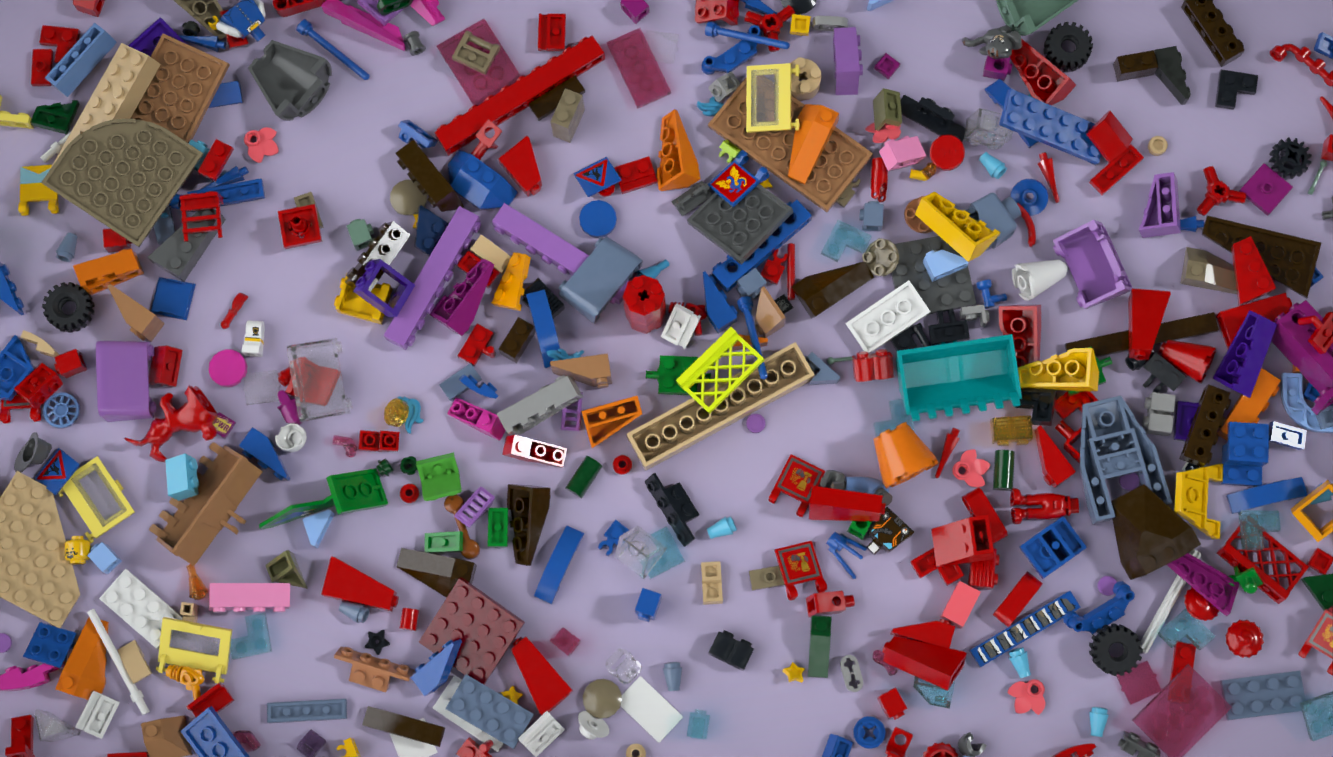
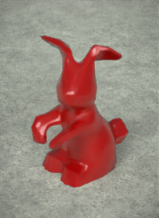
M189 385L185 391L188 402L179 409H176L172 404L173 395L171 393L165 394L160 401L165 418L153 420L150 429L142 440H132L126 437L124 439L135 446L141 447L151 443L149 456L156 461L165 463L167 458L159 451V448L169 441L173 433L182 430L187 432L202 431V437L206 441L212 440L217 435L213 423L218 415L202 390L197 386L193 388V386Z

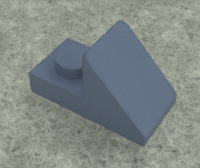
M811 352L807 356L806 361L812 371L818 372L810 381V385L837 384L839 382L840 376L817 355Z

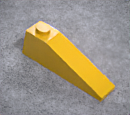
M1073 348L1063 354H1056L1043 361H1036L1019 367L1020 388L1098 391L1099 370L1093 348Z

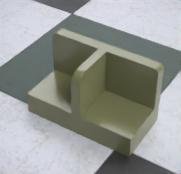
M883 88L874 98L875 130L879 131L885 123L898 127L901 125L900 92Z

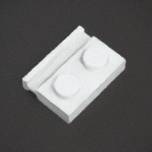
M676 304L661 337L686 349L701 316L693 314V311Z
M93 690L75 727L102 739L120 702Z
M546 711L518 739L537 757L565 729Z

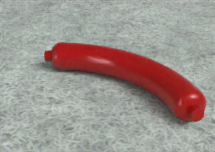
M1017 203L1021 211V217L1028 229L1029 247H1032L1036 242L1033 220L1029 213Z

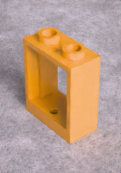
M1326 480L1291 508L1292 514L1317 542L1333 531V519L1319 529L1302 509L1327 489L1333 493V483L1329 480Z

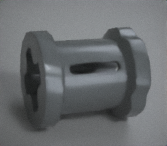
M412 31L403 38L408 43L409 52L412 56L419 55L426 49L419 39L420 34L418 31Z

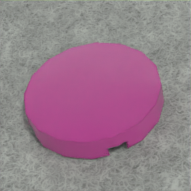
M225 349L212 357L208 371L216 384L222 387H233L238 385L243 377L246 376L248 366L246 359L239 352Z

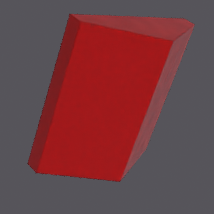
M1108 111L1086 133L1108 163L1124 152L1133 140L1111 111Z

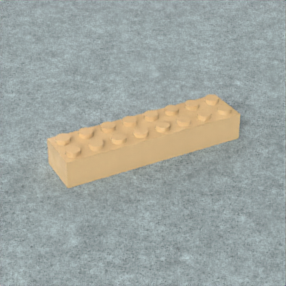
M121 43L54 163L75 137L92 126L114 119H130L161 64L149 55Z

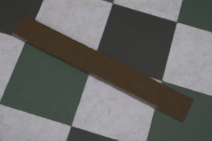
M1212 312L1161 323L1154 345L1162 344L1163 342L1167 343L1168 340L1176 341L1218 332L1219 328L1215 313ZM1129 330L1065 343V349L1068 352L1067 350L1073 348L1092 347L1096 357L1129 351Z

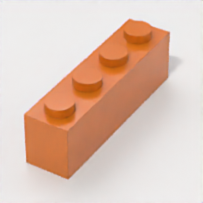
M1261 368L1251 397L1248 398L1242 394L1240 395L1226 417L1223 426L1218 429L1217 434L1228 441L1229 422L1258 423L1260 420L1258 418L1261 411L1264 412L1270 404L1268 400L1270 396L1274 397L1280 389L1278 384L1281 380Z

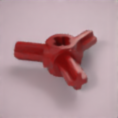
M790 5L777 14H765L764 16L748 11L744 20L759 26L767 38L779 40L780 28L783 27V23L792 17V14H795V11ZM768 46L770 52H776L780 49L777 47Z
M1213 166L1203 169L1208 183L1206 187L1208 192L1205 194L1206 198L1196 209L1200 215L1205 216L1214 205L1218 206L1221 202L1232 201L1242 204L1245 202L1246 193L1230 190V187L1223 183V181H1219Z

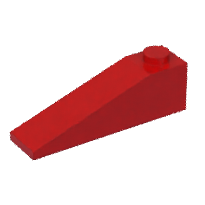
M1021 38L1022 47L1012 50L1010 59L1017 68L1031 96L1049 105H1054L1064 100L1076 84Z

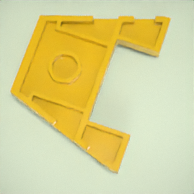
M1223 464L1177 472L1174 512L1211 539H1220L1221 522L1207 518L1209 480L1215 482L1223 481Z

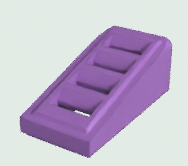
M582 398L578 402L571 404L578 406V409L564 408L562 410L561 430L580 431ZM566 413H576L577 417H568ZM565 420H566V421H577V424H576V425L565 424Z
M480 486L454 517L470 528L492 506L495 497ZM464 512H466L468 515H470V516L472 517V519H470L468 516H466V515L464 514Z

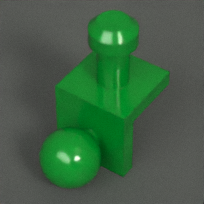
M1238 566L1234 567L1235 575H1229L1235 582H1239L1243 590L1249 594L1255 593L1257 587L1263 584L1254 567L1241 572Z

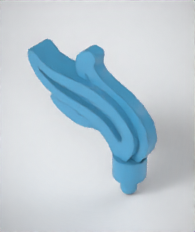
M714 97L710 98L709 103L697 102V107L706 116L716 115L724 105L715 101Z
M558 349V351L549 350L546 353L549 357L554 358L553 361L579 358L584 351L575 352L573 355H568L563 349Z
M398 396V400L407 406V411L402 416V425L406 421L405 428L411 434L414 422L420 424L424 421L420 418V403L416 399Z

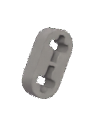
M837 16L813 17L812 27L820 31L848 28V19Z
M846 655L840 661L844 683L850 692H858L863 687L859 663L855 656ZM846 659L854 661V665H852L853 672L851 673L847 666L844 667ZM851 675H854L855 681L859 680L860 682L856 689L853 686H849V683L852 681Z

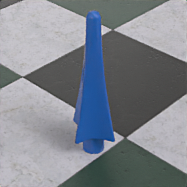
M740 0L746 3L744 7L746 9L767 15L777 14L760 0Z
M178 35L184 41L219 52V48H226V42L219 40L218 36Z
M235 166L202 189L245 180L243 176L248 174L249 171L246 166L241 169Z
M1196 216L1180 219L1181 230L1196 232L1197 228L1204 227V220H1196Z

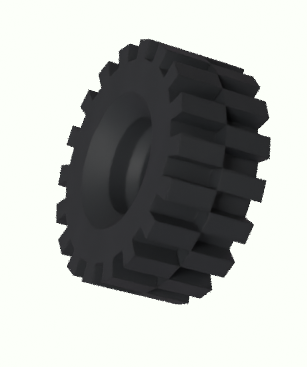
M1064 22L1063 26L1061 23L1057 24L1056 28L1053 27L1044 43L1045 48L1043 52L1047 54L1045 58L1050 60L1053 65H1056L1058 69L1064 68V72H1068L1069 69L1072 72L1076 71L1077 67L1080 69L1086 64L1092 52V36L1088 37L1089 31H1083L1084 26L1081 24L1079 27H1076L1075 22H1072L1071 25H1069V22ZM1065 40L1072 41L1076 46L1073 52L1064 51L1061 47L1062 42Z
M63 282L60 287L58 285L53 286L55 289L53 292L49 289L47 292L49 297L44 296L43 300L46 304H42V308L45 310L43 314L47 317V321L60 331L65 332L66 330L71 333L73 330L80 331V326L85 328L87 320L91 322L92 318L90 315H94L95 311L92 307H95V304L92 301L91 295L80 285H75L72 282H69L67 285ZM68 301H73L76 304V310L70 315L64 314L62 311L63 305Z
M1121 624L1104 625V629H1098L1096 631L1098 634L1091 637L1093 643H1089L1091 648L1089 654L1092 656L1093 663L1103 672L1109 673L1112 676H1116V674L1123 676L1125 675L1124 672L1131 673V668H1137L1138 666L1136 664L1137 660L1141 661L1142 659L1140 653H1143V649L1140 647L1142 645L1141 641L1132 630ZM1113 643L1122 644L1124 651L1120 657L1115 658L1109 654V648Z

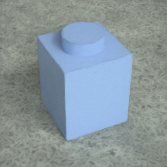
M103 542L95 544L87 555L106 574H109L122 562L115 552Z

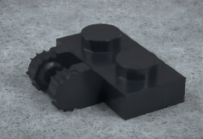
M949 309L948 317L950 322L944 323L942 310L937 311L938 324L928 326L931 345L969 340L967 320L956 321L954 310Z
M1156 351L1144 365V368L1151 373V376L1142 386L1148 387L1156 377L1161 383L1153 389V392L1158 393L1164 385L1175 391L1187 376Z

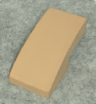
M480 235L470 248V251L481 259L484 258L492 262L494 269L501 274L507 268L511 256L483 235Z
M23 330L21 338L27 342L37 344L36 350L50 357L59 356V353L43 339Z
M720 561L701 562L703 605L723 604Z
M136 640L118 649L120 658L133 684L153 674Z

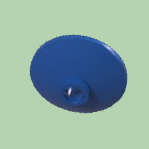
M1035 179L1019 181L1015 184L1010 194V197L1016 203H1019L1030 216L1041 213L1047 206L1049 198L1046 187ZM1032 193L1034 198H1028L1027 194Z

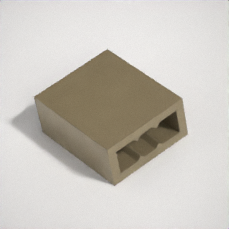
M565 88L550 121L554 137L571 143L585 111L583 95Z

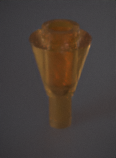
M189 564L186 566L189 574V597L194 598V600L203 599L208 593V589L197 575L195 566Z

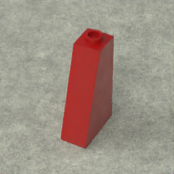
M1132 288L1128 298L1129 358H1135L1136 360L1149 359L1171 295L1170 291Z
M1286 293L1219 312L1216 315V319L1227 349H1229L1249 310L1274 323L1280 314L1284 313L1286 315L1290 312L1289 309L1292 307V302Z
M812 486L809 520L879 521L880 514L884 515L886 503H882L883 495Z
M331 556L321 595L391 612L393 607H397L399 596H396L397 592L336 557Z
M894 636L890 642H886L882 651L885 653L883 662L947 691L963 669L967 655L964 651Z
M520 637L512 644L514 647L511 650L537 709L542 716L546 711L551 712L573 690L527 637Z

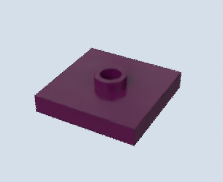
M1263 163L1239 192L1246 193V198L1268 216L1293 186Z

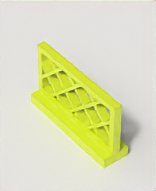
M730 327L676 381L684 391L710 414L765 359ZM739 341L743 345V352H732L733 346ZM747 355H754L757 358L753 364H746ZM729 356V365L719 366V359ZM732 356H743L742 365H732ZM729 369V378H718L719 370ZM732 369H742V375L739 378H732ZM708 370H715V379H705V373ZM718 382H729L728 389L726 391H718ZM695 383H702L701 392H692L689 388ZM705 383H715V392H705ZM704 396H715V401L708 407L704 403Z

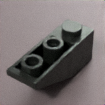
M1177 46L1154 50L1158 65L1155 72L1156 76L1181 105H1185L1191 93L1190 88L1186 86V72L1181 66V53L1178 52Z

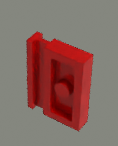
M539 13L538 51H564L566 14L542 15V13Z
M649 156L614 167L622 180L618 182L622 194L658 183Z

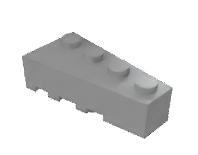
M562 375L555 379L554 383L543 386L534 394L525 397L496 414L507 434L520 436L578 401L583 395L573 377Z

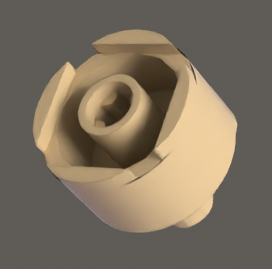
M799 57L791 62V69L795 68V65H799L800 69L798 77L795 74H791V95L799 101L809 100L815 97L819 91L821 70L813 61Z

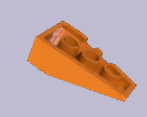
M805 104L797 118L799 119L800 128L799 131L795 130L788 177L804 185L839 121V113L823 105Z
M674 109L662 118L660 140L663 142L662 151L658 153V157L661 158L660 167L657 168L656 173L658 189L660 191L688 188L700 180L697 159L679 113Z
M90 617L62 670L56 686V690L89 700L93 690L100 694L103 693L106 685L105 666H107L106 647ZM101 620L105 630L108 633L109 622Z

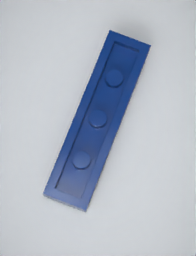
M261 178L187 192V194H201L216 191L223 197L224 204L220 206L265 198L264 185Z

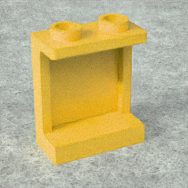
M347 276L342 278L340 295H337L334 301L337 312L382 325L385 315L353 292L354 289L345 283L348 278ZM377 283L371 293L388 304L393 289L390 284L383 283L381 285Z

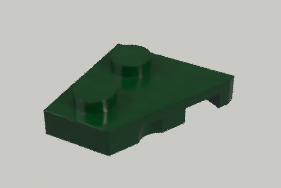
M72 100V103L61 104L60 102L53 103L52 105L37 106L30 123L35 127L68 134L80 103L78 100Z
M1333 574L1309 576L1301 579L1323 611L1333 606Z

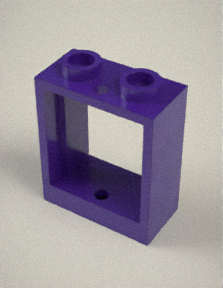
M371 260L366 265V271L363 276L357 280L356 288L353 292L387 317H397L414 289L415 284L383 260ZM380 269L400 283L388 304L368 290Z

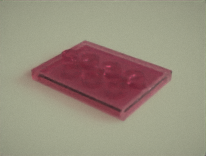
M485 19L478 21L437 45V49L473 106L480 105L488 96L496 95L504 86L514 84L521 77ZM467 30L476 37L491 44L496 43L501 46L486 75L452 60V56ZM472 42L467 43V45L472 46L487 54H489L490 52L489 50L482 48Z
M1187 664L1132 721L1168 757H1183L1232 707Z

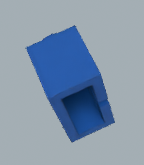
M642 588L635 608L638 619L649 622L650 619L655 620L662 600L660 593Z

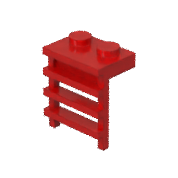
M209 191L201 194L190 193L180 196L184 242H189L188 234L218 231V238H223L220 205L224 203L223 197L218 192ZM216 209L215 215L187 217L186 212ZM217 220V226L190 229L187 227V223Z

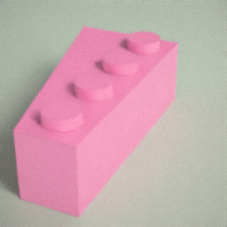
M210 583L209 611L225 612L226 610H233V612H245V610H253V612H265V609H273V612H285V609L290 607V583Z

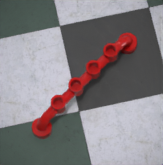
M1283 44L1282 46L1276 45L1270 51L1271 57L1278 62H1281L1287 56L1286 51L1292 52L1299 62H1304L1309 66L1312 73L1319 74L1328 86H1333V70L1328 73L1324 69L1326 64L1322 59L1318 58L1314 61L1310 58L1311 51L1309 48L1302 47L1299 49L1293 44Z

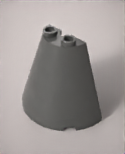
M271 40L264 48V55L261 58L254 59L248 69L276 116L286 121H291L297 116L302 118L314 110L326 95L330 86L328 82L329 76H332L331 65L324 57Z

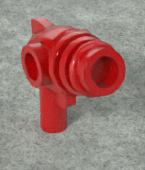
M677 302L670 303L668 313H672ZM686 303L685 308L693 311V314L701 316L694 331L695 336H701V320L707 317L705 305Z

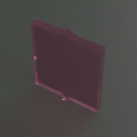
M1148 661L1139 664L1137 668L1132 667L1131 673L1124 672L1125 675L1123 676L1116 674L1121 685V691L1124 692L1130 705L1162 691L1155 678L1157 675L1153 673Z

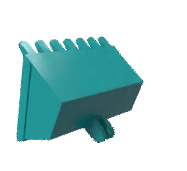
M1012 334L897 351L896 366L899 391L906 415H911L912 421H919V413L926 412L930 419L937 418L936 411L944 410L946 416H953L954 408H961L963 414L970 413L969 406L974 405L978 406L979 411H987L986 404L994 403L996 409L1004 408L1003 401L1011 400L1014 407L1020 406L1022 394Z

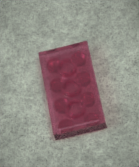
M641 28L607 42L611 55L637 109L671 94V90Z

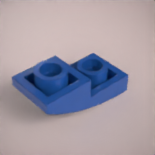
M463 374L459 378L464 385L483 396L494 399L498 397L495 393L497 389L490 382L487 385L482 382L477 387L478 381L471 375L467 377Z

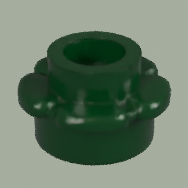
M413 456L403 458L400 466L401 471L407 473V475L415 474V471L418 470L416 458Z
M386 458L382 461L378 460L379 465L376 467L382 476H389L393 472V468Z

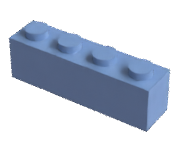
M94 23L48 73L45 79L68 97L117 42L104 29Z

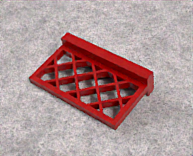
M1248 517L1243 519L1216 553L1233 568L1238 566L1241 572L1254 567L1263 582L1258 588L1278 604L1286 600L1290 591L1309 568V566ZM1245 524L1252 528L1253 535L1244 536L1243 527ZM1258 538L1266 539L1269 548H1260ZM1235 539H1241L1242 549L1234 548L1231 542ZM1245 539H1254L1255 549H1247ZM1270 551L1271 561L1262 562L1261 552ZM1274 551L1282 552L1284 561H1276ZM1247 552H1256L1258 562L1250 561ZM1295 563L1301 568L1300 572L1291 574L1290 564ZM1276 564H1285L1287 574H1278ZM1263 565H1272L1274 575H1267L1264 572ZM1288 577L1289 586L1287 589L1280 585L1279 578Z

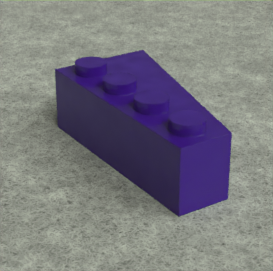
M1249 310L1212 379L1250 398L1277 324Z

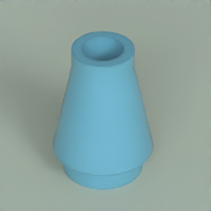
M987 152L979 158V161L984 165L992 178L999 179L1007 170L1005 163L989 155Z
M725 516L707 528L711 539L732 535L733 532L737 531L731 516L728 518Z
M1024 647L1010 651V657L1008 658L1019 674V677L1030 676L1028 654Z
M1092 707L1091 711H1089L1092 736L1103 737L1109 714H1107L1108 709Z

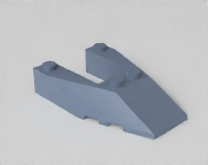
M1121 395L1082 405L1080 470L1092 525L1115 518L1105 482L1106 479L1137 472L1141 485L1145 484L1167 506L1172 504L1156 446L1154 443L1152 444L1145 434V430L1139 425Z

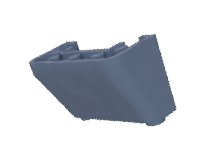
M607 236L598 239L594 245L596 248L573 276L568 281L564 280L558 288L561 290L559 296L594 324L600 318V314L606 309L609 302L629 278L631 279L633 272L637 273L643 263V260Z

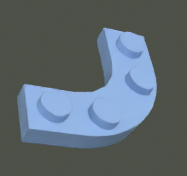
M1282 373L1281 398L1289 417L1296 424L1309 431L1333 433V426L1320 429L1315 413L1305 402L1302 391V374Z

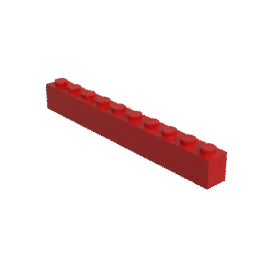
M593 35L589 38L584 37L576 46L566 48L563 54L550 58L543 66L535 67L531 71L532 73L519 77L514 84L504 86L499 93L488 96L483 103L472 106L467 113L457 115L447 125L439 126L437 131L434 132L437 140L448 156L477 139V133L487 120L492 121L496 126L500 125L529 107L528 104L571 77L575 75L577 77L605 60L604 51ZM488 127V128L485 130V133H487L488 131L492 130L493 128H492V127Z

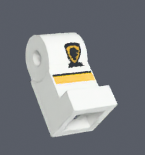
M247 321L244 345H242V353L245 356L263 357L264 321Z

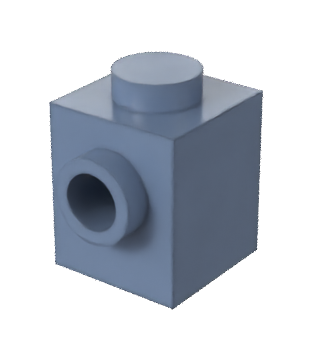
M869 201L864 204V208L860 209L859 220H863L862 230H882L884 204H879L877 201Z
M754 268L737 281L736 290L741 297L749 296L756 299L760 296L761 288H766L767 282L758 270Z

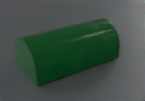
M995 451L993 490H1012L1014 451Z
M586 455L565 489L582 499L603 466Z

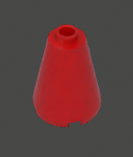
M1168 340L1167 343H1162L1159 353H1162L1161 356L1180 371L1202 384L1206 377L1204 373L1210 369L1216 348Z

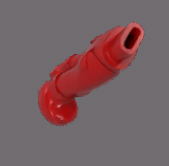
M1012 488L1011 506H1042V508H1012L1011 519L1013 524H1021L1022 519L1025 518L1056 519L1070 516L1071 513H1079L1078 498L1065 497L1064 495L1054 493L1026 494L1023 496L1018 488Z

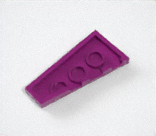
M1189 553L1166 564L1225 616L1231 613L1240 585L1239 582H1235L1229 576Z

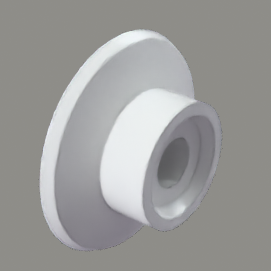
M587 711L579 713V730L583 736L594 740L597 737L603 738L609 734V727L602 718L593 717Z

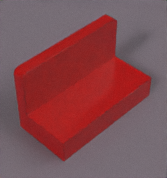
M167 345L154 347L149 384L176 387L183 350Z
M218 683L186 707L193 712L195 717H198L208 707L212 706L218 713L235 700L224 684Z

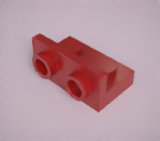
M41 363L14 390L36 410L63 385V382L56 372Z

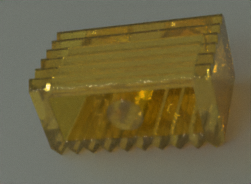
M1031 416L998 417L990 420L992 443H997V446H1008L1010 442H1017V445H1027L1033 439Z

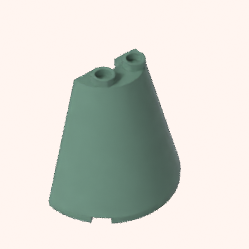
M996 0L1005 24L1011 28V31L1019 32L1020 36L1032 34L1078 1Z

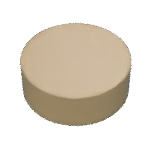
M1155 136L1150 139L1147 147L1152 155L1160 156L1164 154L1168 144L1165 138Z

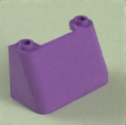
M1092 220L1053 240L1055 244L1053 249L1056 255H1061V257L1065 258L1079 289L1076 300L1080 307L1088 309L1132 290V285L1106 228L1101 222Z
M96 342L97 406L100 417L107 422L154 418L156 402L152 401L151 397H149L148 361L154 356V347L150 342Z

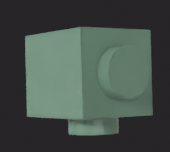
M355 219L349 225H346L355 249L358 251L368 247L369 242L372 240L371 235L374 234L371 224H367L364 219Z

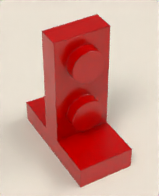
M32 715L11 718V747L5 748V755L7 757H35L33 754L34 718Z

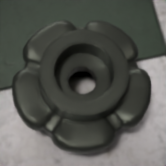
M188 21L182 25V32L186 36H197L200 32V27L194 21Z

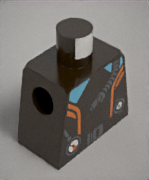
M886 507L884 515H880V520L876 521L868 533L873 541L866 548L873 555H876L881 548L889 553L910 538L914 531L889 507Z

